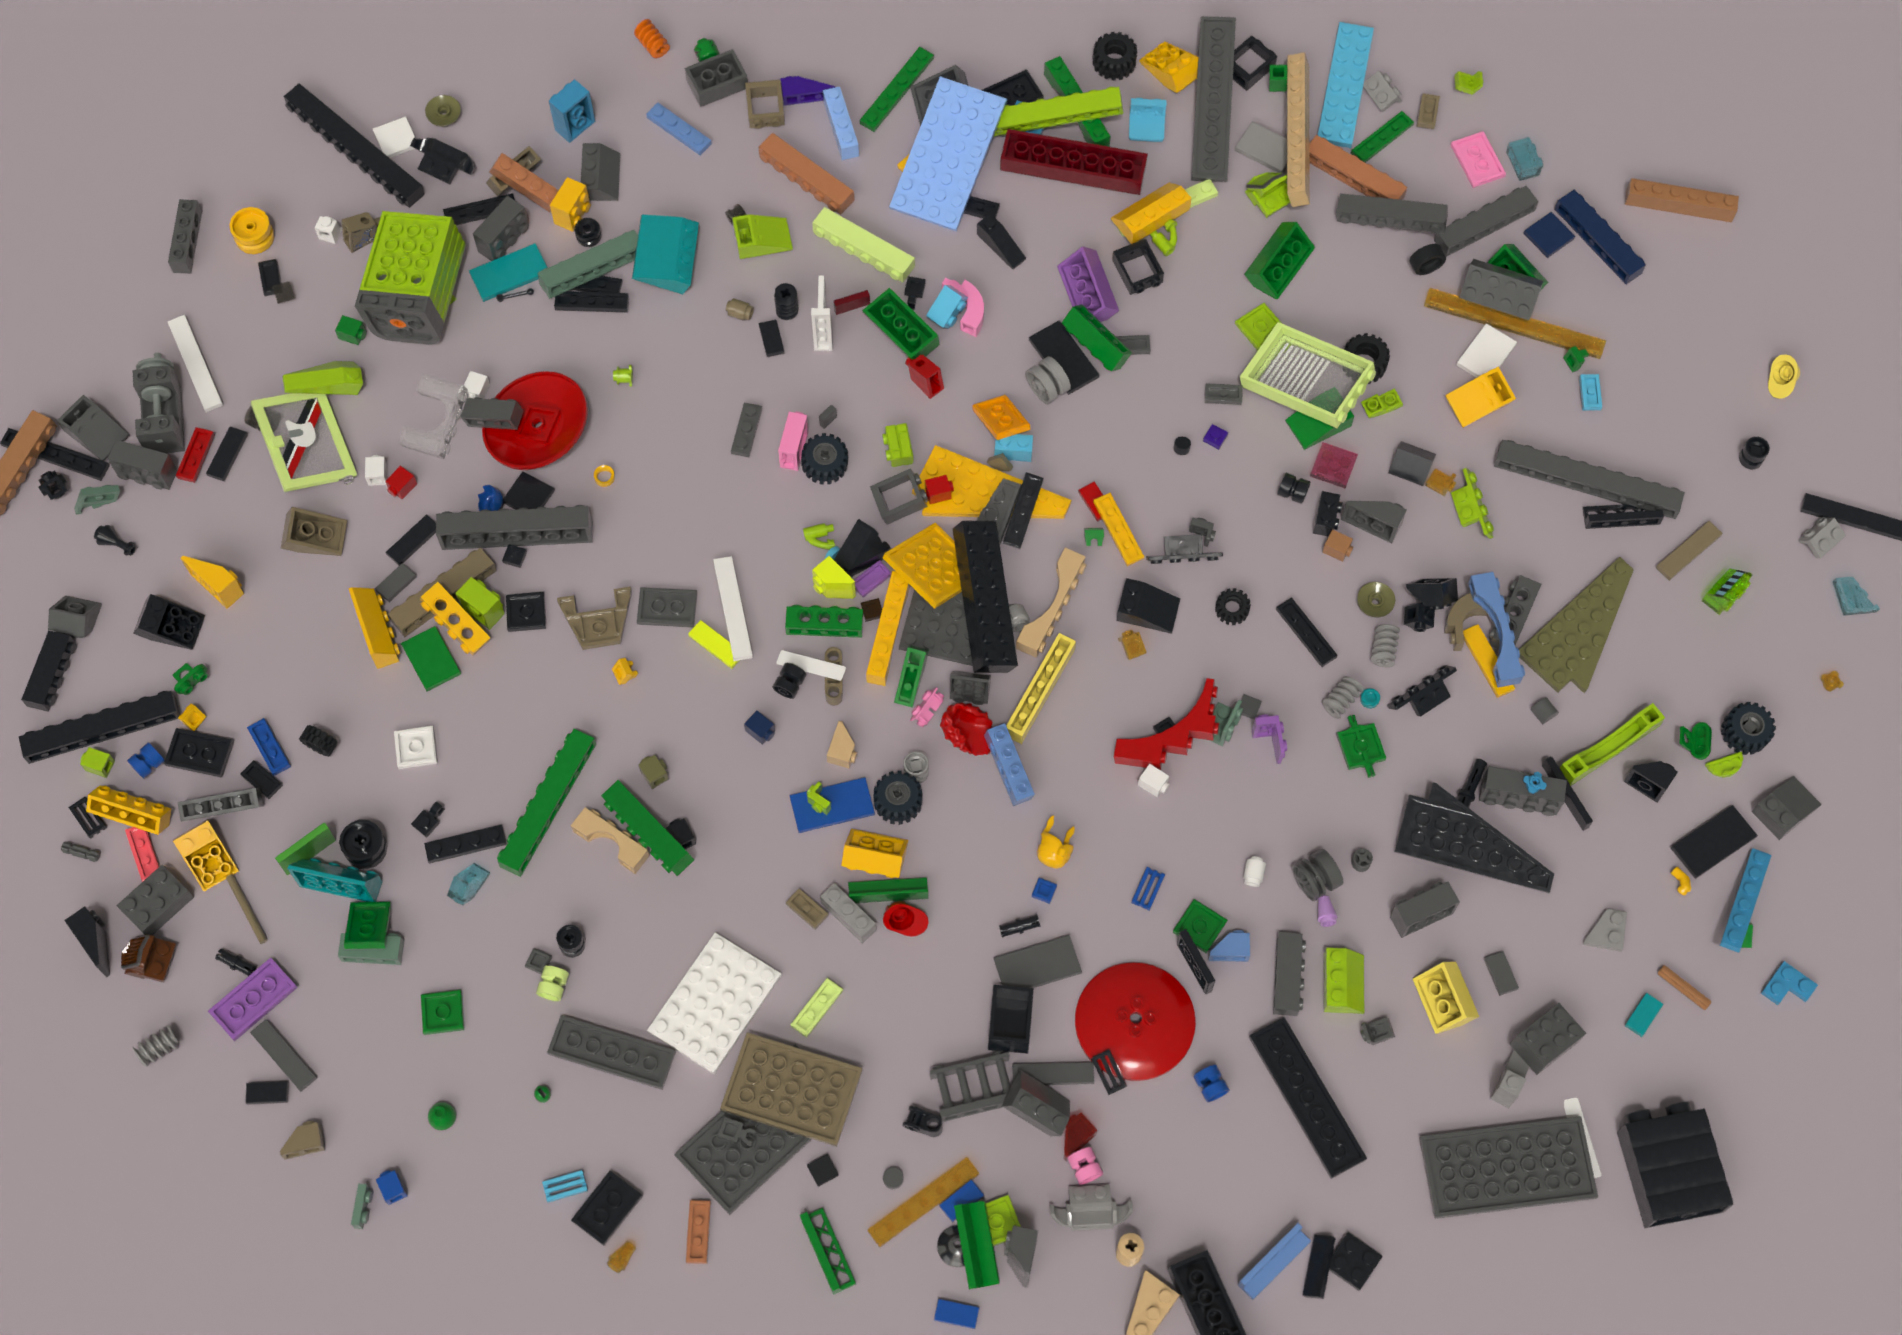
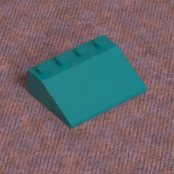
M642 214L632 279L683 295L691 286L699 222L683 217Z
M314 858L299 860L288 865L287 868L301 888L365 902H376L382 885V880L376 872H360L359 869L354 867L346 869L332 862L329 864L321 863L320 860Z

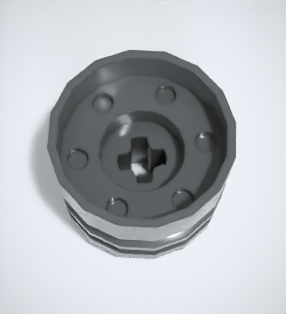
M1320 849L1310 856V862L1307 859H1303L1301 863H1296L1292 866L1299 887L1311 901H1316L1319 896L1323 897L1326 894V889L1333 891L1344 883L1336 862L1325 849Z

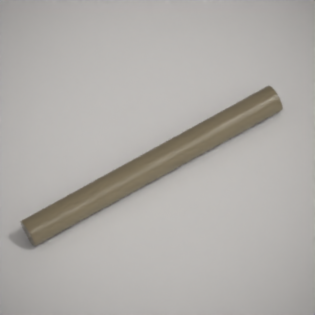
M228 875L226 879L259 943L264 944L267 942L266 936L234 875Z

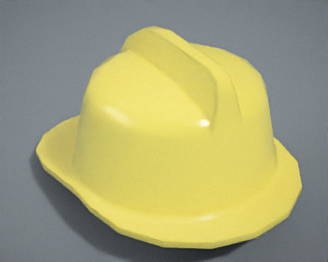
M1787 354L1780 355L1772 362L1768 389L1775 398L1781 399L1789 396L1800 377V368L1792 356Z

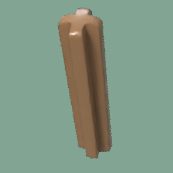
M1662 966L1658 971L1660 977L1700 1008L1706 1010L1710 1006L1711 1000L1667 966Z

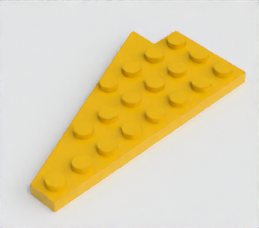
M935 445L919 476L922 482L919 486L921 490H925V480L947 475L948 481L953 483L954 491L951 492L950 500L929 504L928 500V507L923 509L922 515L979 517L1003 478L1021 485L1023 480ZM1041 488L1031 518L1064 519L1071 505V500Z

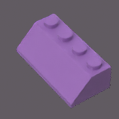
M1082 246L1057 266L1072 307L1083 305L1100 322L1108 320L1119 311L1096 250Z

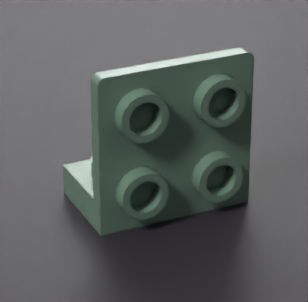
M1238 700L1234 709L1218 702L1214 715L1216 716V722L1219 723V732L1214 735L1212 742L1223 747L1225 741H1230L1234 727L1238 725L1244 709L1241 707V700Z

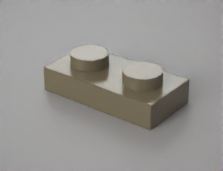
M1422 93L1417 127L1435 128L1440 96Z
M798 889L786 901V905L814 930L828 917V913L801 889Z

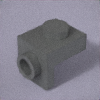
M1192 517L1189 532L1206 536L1204 546L1208 547L1209 541L1213 542L1216 531L1213 530L1214 523L1208 522L1203 518Z
M1388 1017L1370 1024H1361L1363 1029L1361 1030L1362 1038L1371 1045L1395 1037Z

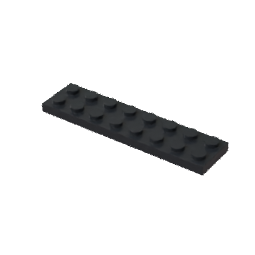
M1285 1017L1251 1034L1249 1039L1329 1177L1332 1179L1366 1161L1365 1153Z

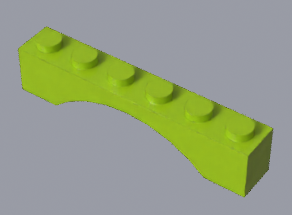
M1652 703L1611 735L1564 762L1560 770L1571 786L1660 727L1665 719L1664 715Z

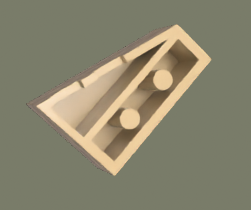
M1146 1270L1126 1335H1153L1180 1296Z

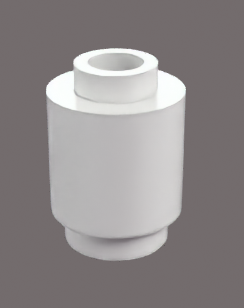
M1253 856L1251 859H1247L1243 876L1244 884L1259 887L1260 883L1263 882L1266 863L1263 862L1262 858Z

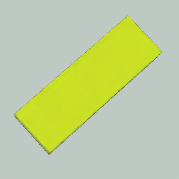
M700 620L688 633L690 638L731 669L740 661H733L730 642Z

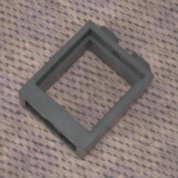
M911 468L870 486L880 515L886 524H890L928 507L925 501L928 499L927 494L919 486L922 483L918 473L914 474ZM910 480L917 498L889 510L882 492Z

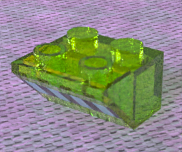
M1729 568L1706 593L1702 602L1718 615L1724 610L1728 612L1735 604L1734 602L1740 599L1750 586L1749 580L1752 574Z

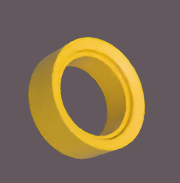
M607 465L597 467L594 471L595 482L602 487L611 485L615 480L613 469ZM602 471H608L611 473V478L608 481L602 482L598 480V474Z

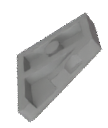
M1606 909L1583 942V945L1621 952L1624 945L1627 912Z

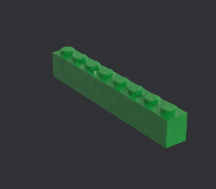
M573 729L571 734H567L562 750L559 749L557 751L554 764L549 766L545 773L546 778L543 783L540 782L538 784L535 797L529 800L524 816L519 817L514 833H510L507 839L508 844L505 849L499 852L497 862L500 868L519 877L522 876L596 746L593 737L576 729Z

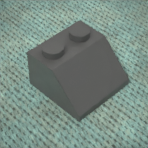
M65 595L49 608L48 630L70 634L76 638L86 637L93 631L102 603Z

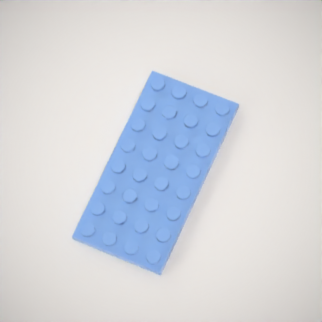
M940 77L889 208L957 231L1007 99Z

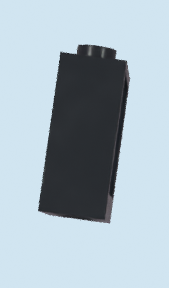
M1251 35L1234 50L1233 80L1248 91L1269 72L1270 65H1276V54L1265 47L1259 39ZM1249 49L1265 60L1251 74L1235 62Z
M1146 239L1113 251L1112 261L1130 295L1134 293L1139 294L1147 288L1157 287L1163 283L1164 272ZM1144 255L1154 275L1132 283L1123 263Z

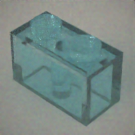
M1527 137L1510 142L1506 153L1519 181L1539 176L1543 168V161L1538 157L1536 146L1531 142L1530 138Z

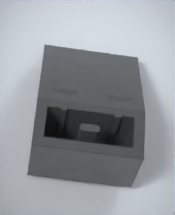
M82 395L57 420L65 433L102 461L109 456L116 440L124 441L129 436L127 432L85 395Z
M952 671L950 674V699L959 703L968 701L976 705L988 704L991 675Z

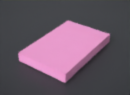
M1484 131L1451 142L1450 146L1473 188L1506 176V172Z

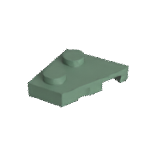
M104 485L102 487H85L81 489L74 507L76 515L82 513L81 509L89 506L96 509L105 504L116 502L120 493L119 486Z

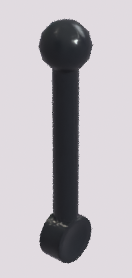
M529 288L527 291L508 294L504 296L502 294H498L496 296V299L498 302H502L504 299L517 297L526 294L533 295L534 290L532 288Z

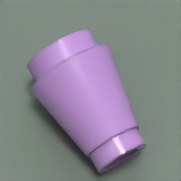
M1319 897L1318 922L1323 927L1335 925L1338 917L1330 897Z

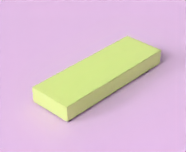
M826 978L790 1024L791 1027L807 1038L841 995L843 989Z

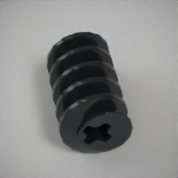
M789 283L778 285L775 288L774 294L776 315L782 320H791L798 314L799 310L797 290Z

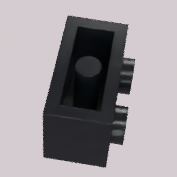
M1322 491L1313 534L1329 537L1332 529H1338L1339 519L1336 516L1337 513H1341L1343 502H1339L1340 494Z

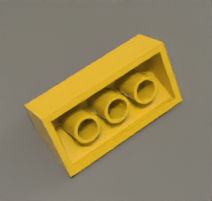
M1169 182L1112 216L1111 220L1127 240L1133 244L1164 226L1168 220H1174L1189 211L1192 198L1181 185Z
M348 588L370 655L377 669L399 662L397 655L401 653L397 643L393 644L392 638H395L392 627L388 628L386 622L389 621L386 610L382 611L381 606L384 605L381 595H377L372 588Z

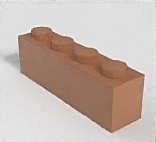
M501 153L489 173L546 211L551 212L550 204L559 190L504 153Z

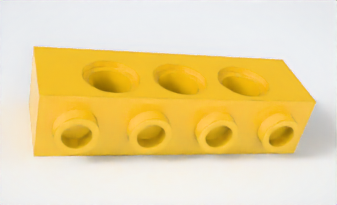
M439 582L434 584L420 597L422 601L420 605L427 612L431 611L435 615L434 620L440 626L444 625L448 629L447 634L453 640L457 639L461 643L460 647L466 654L470 652L473 656L490 641L488 634ZM437 602H444L446 608L438 610L435 604ZM450 616H457L459 623L451 624L448 619ZM470 630L473 636L466 639L462 636V631Z

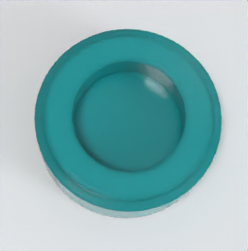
M1372 688L1365 689L1360 697L1361 704L1369 709L1375 708L1380 701L1379 692Z

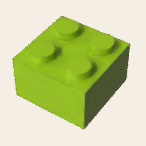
M470 577L456 592L460 606L489 630L505 614L503 604L500 602L501 597L492 590L490 592L486 589V585L479 579L476 581Z

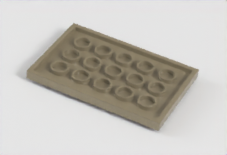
M747 1032L720 1110L837 1147L863 1068Z

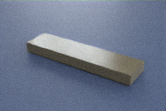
M1708 521L1656 566V569L1670 581L1720 538L1723 533Z

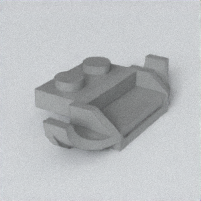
M1110 1184L1069 1186L1070 1204H1066V1209H1058L1054 1205H1050V1214L1053 1220L1064 1227L1071 1228L1072 1231L1113 1229V1226L1124 1222L1133 1211L1132 1201H1128L1123 1206H1116V1202H1111Z

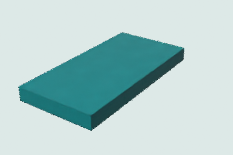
M536 243L499 259L469 270V274L482 301L485 302L496 297L498 294L507 293L538 280V272L547 268Z

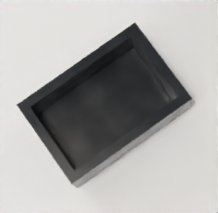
M993 985L988 1050L1028 1054L1034 988Z

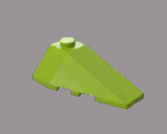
M333 361L282 376L284 393L358 395L363 385L361 368L354 361Z

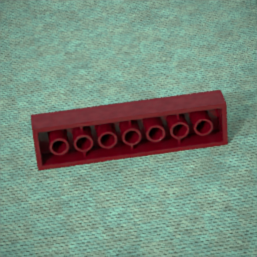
M1007 129L1001 155L1000 170L1140 195L1148 153Z

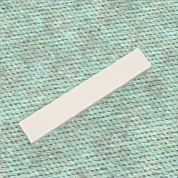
M185 315L167 321L205 412L223 406Z
M732 556L713 559L733 661L751 659L753 655Z

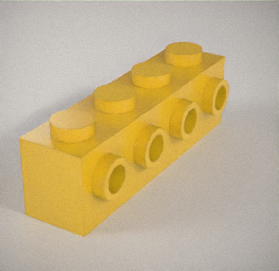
M99 785L88 794L86 812L159 835L170 824L172 808L165 807L160 803L147 801L142 797L128 795L126 792L110 789L108 786Z

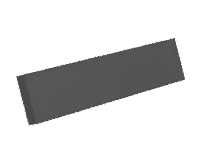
M266 1019L250 1032L300 1092L317 1079Z
M1093 1063L1013 1064V1082L1019 1070H1022L1044 1085L1094 1084Z

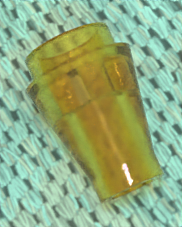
M626 1241L623 1246L608 1257L607 1265L616 1273L624 1271L636 1247Z

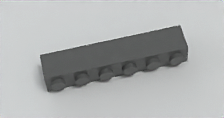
M1527 185L1522 188H1516L1511 194L1503 195L1495 202L1485 204L1480 210L1471 211L1466 217L1454 220L1452 224L1445 228V233H1436L1434 242L1441 246L1447 257L1534 212L1539 201Z
M1340 193L1336 215L1337 221L1342 223L1445 233L1448 205Z

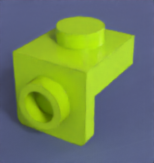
M1460 71L1454 74L1456 90L1473 95L1483 87L1481 71L1474 75Z
M818 781L816 785H812L808 789L807 800L816 812H823L827 815L831 810V803L819 795L822 791V783Z

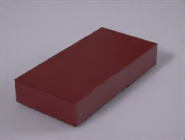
M868 290L834 300L835 314L838 315L869 305L870 294Z

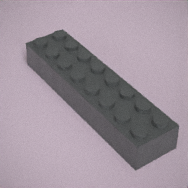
M576 505L574 507L557 506L556 508L538 507L537 509L519 508L518 510L500 509L499 511L484 509L479 512L465 510L459 513L445 511L436 514V536L442 550L508 547V544L514 546L593 543V522L589 507L584 505Z

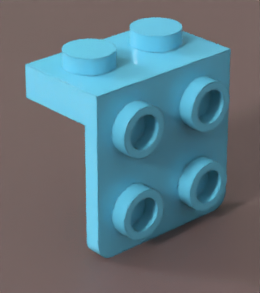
M1131 98L1130 140L1164 141L1167 100Z

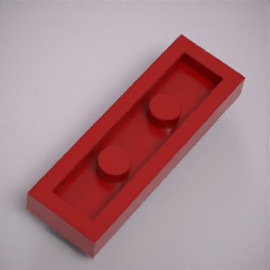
M195 428L176 473L177 479L196 482L215 436L213 431Z

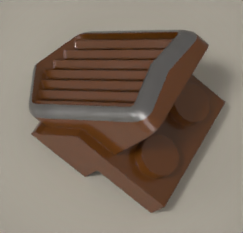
M149 934L132 938L121 953V968L125 970L124 974L164 983L176 943L158 939Z

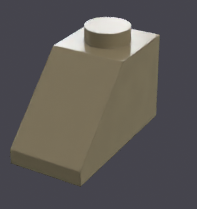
M307 1121L302 1126L296 1127L280 1150L281 1157L286 1160L324 1151L325 1145L320 1124L315 1121Z

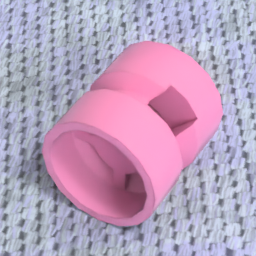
M1092 1147L1081 1149L1067 1158L1071 1168L1076 1170L1075 1177L1079 1185L1092 1182L1103 1175L1099 1163H1095L1096 1156ZM1086 1162L1089 1163V1164H1087V1165L1081 1167L1082 1164H1084V1163H1086Z

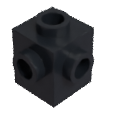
M55 471L45 472L41 475V479L38 480L41 484L38 487L43 496L48 495L51 500L60 498L68 491L64 486L67 484L62 474L57 475ZM55 481L53 486H49V484Z
M1422 603L1406 606L1404 625L1413 628L1416 632H1425L1426 629L1434 628L1435 610L1425 607Z

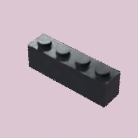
M48 630L21 699L27 707L49 712L50 707L54 705L55 694L62 685V676L64 671H67L70 656L76 649L75 641L70 635Z

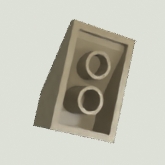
M291 507L286 513L281 549L298 553L341 556L347 520Z

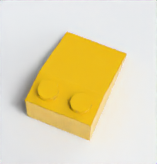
M186 556L180 558L189 574L226 609L244 595L241 589L242 584L237 580L238 577L232 570L227 571L222 566Z

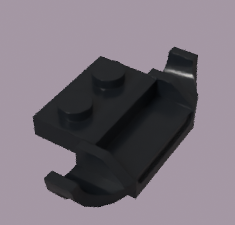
M413 138L410 144L411 147L425 153L418 170L449 185L457 169L469 175L473 173L475 164L470 156L435 138Z

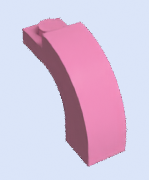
M945 278L942 282V289L944 285H951L968 297L965 306L967 310L960 320V330L977 337L984 321V302L980 292L967 280H964L962 285H960L955 280Z

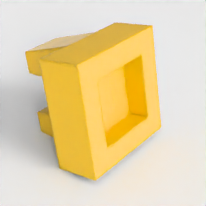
M626 658L618 659L612 668L619 685L626 684L627 681L638 675L637 671L631 670L633 662L627 661Z
M190 703L178 719L190 730L195 731L206 716L195 705Z

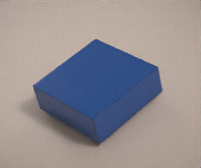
M1038 878L1032 897L1050 904L1057 884Z

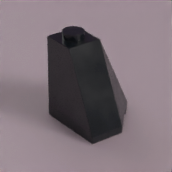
M858 519L834 561L850 577H853L871 567L877 561L884 560L882 557L884 553L890 550V546L886 541L881 542V539L878 537L879 533L873 527Z

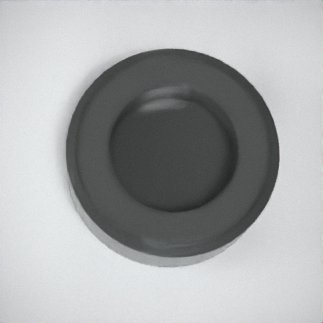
M895 1167L887 1169L883 1174L885 1186L889 1189L899 1188L903 1183V1173L901 1170Z

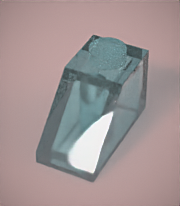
M473 863L454 876L447 896L456 903L465 905L475 897L489 877L490 872Z

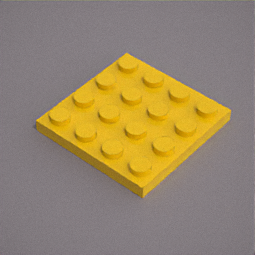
M936 523L890 549L882 557L934 609L962 592L955 542Z

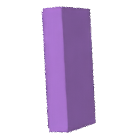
M879 560L854 579L855 590L864 598L891 577L892 572Z

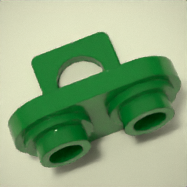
M185 663L172 675L178 681L174 691L177 694L184 695L191 693L197 683L203 682L208 677L207 667L204 664H199L191 668ZM189 671L182 679L180 678L182 672Z
M1700 722L1690 732L1684 726H1680V745L1691 752L1692 756L1698 760L1707 758L1711 752V727L1707 723ZM1684 734H1686L1688 742H1685Z

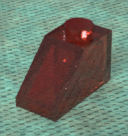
M1082 1113L1077 1116L1073 1114L1065 1127L1063 1155L1065 1161L1068 1160L1067 1158L1071 1154L1079 1151L1097 1135V1129Z

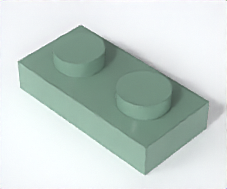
M358 1183L351 1225L355 1229H363L364 1224H367L369 1213L366 1210L367 1204L371 1203L372 1191H370L367 1184Z

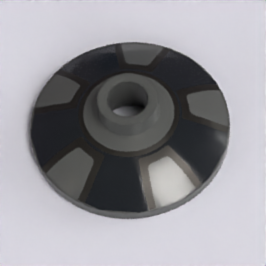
M955 1225L941 1233L937 1242V1251L940 1258L946 1264L952 1267H963L965 1264L962 1248L954 1247L956 1241L960 1242L958 1225Z

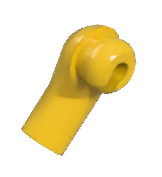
M1676 867L1671 874L1680 881L1677 891L1684 896L1692 889L1691 881L1688 875L1679 867Z

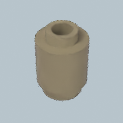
M733 298L727 302L726 311L728 316L745 321L752 318L754 306Z

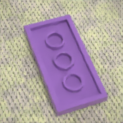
M269 958L209 1009L208 1012L235 1042L298 987L274 960Z

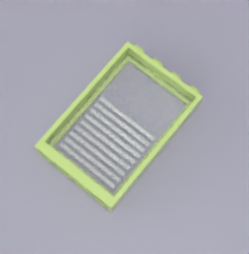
M1278 322L1240 375V381L1245 389L1338 428L1346 420L1350 409L1355 407L1358 397L1364 394L1367 384L1374 379L1376 371L1374 362Z

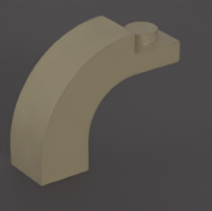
M1471 593L1464 595L1456 601L1445 623L1444 633H1450L1449 640L1450 644H1453V651H1461L1463 648V622L1467 618L1472 616H1489L1480 605L1473 601Z

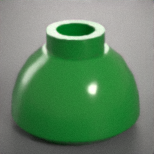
M438 1102L429 1109L428 1121L434 1129L446 1130L455 1123L456 1111L451 1104Z

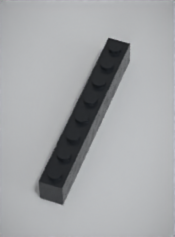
M162 691L155 696L142 697L138 701L131 703L125 702L118 707L105 708L95 714H85L75 720H65L55 726L49 725L38 731H28L24 735L18 736L23 758L30 764L176 720L180 716L176 697L172 691Z

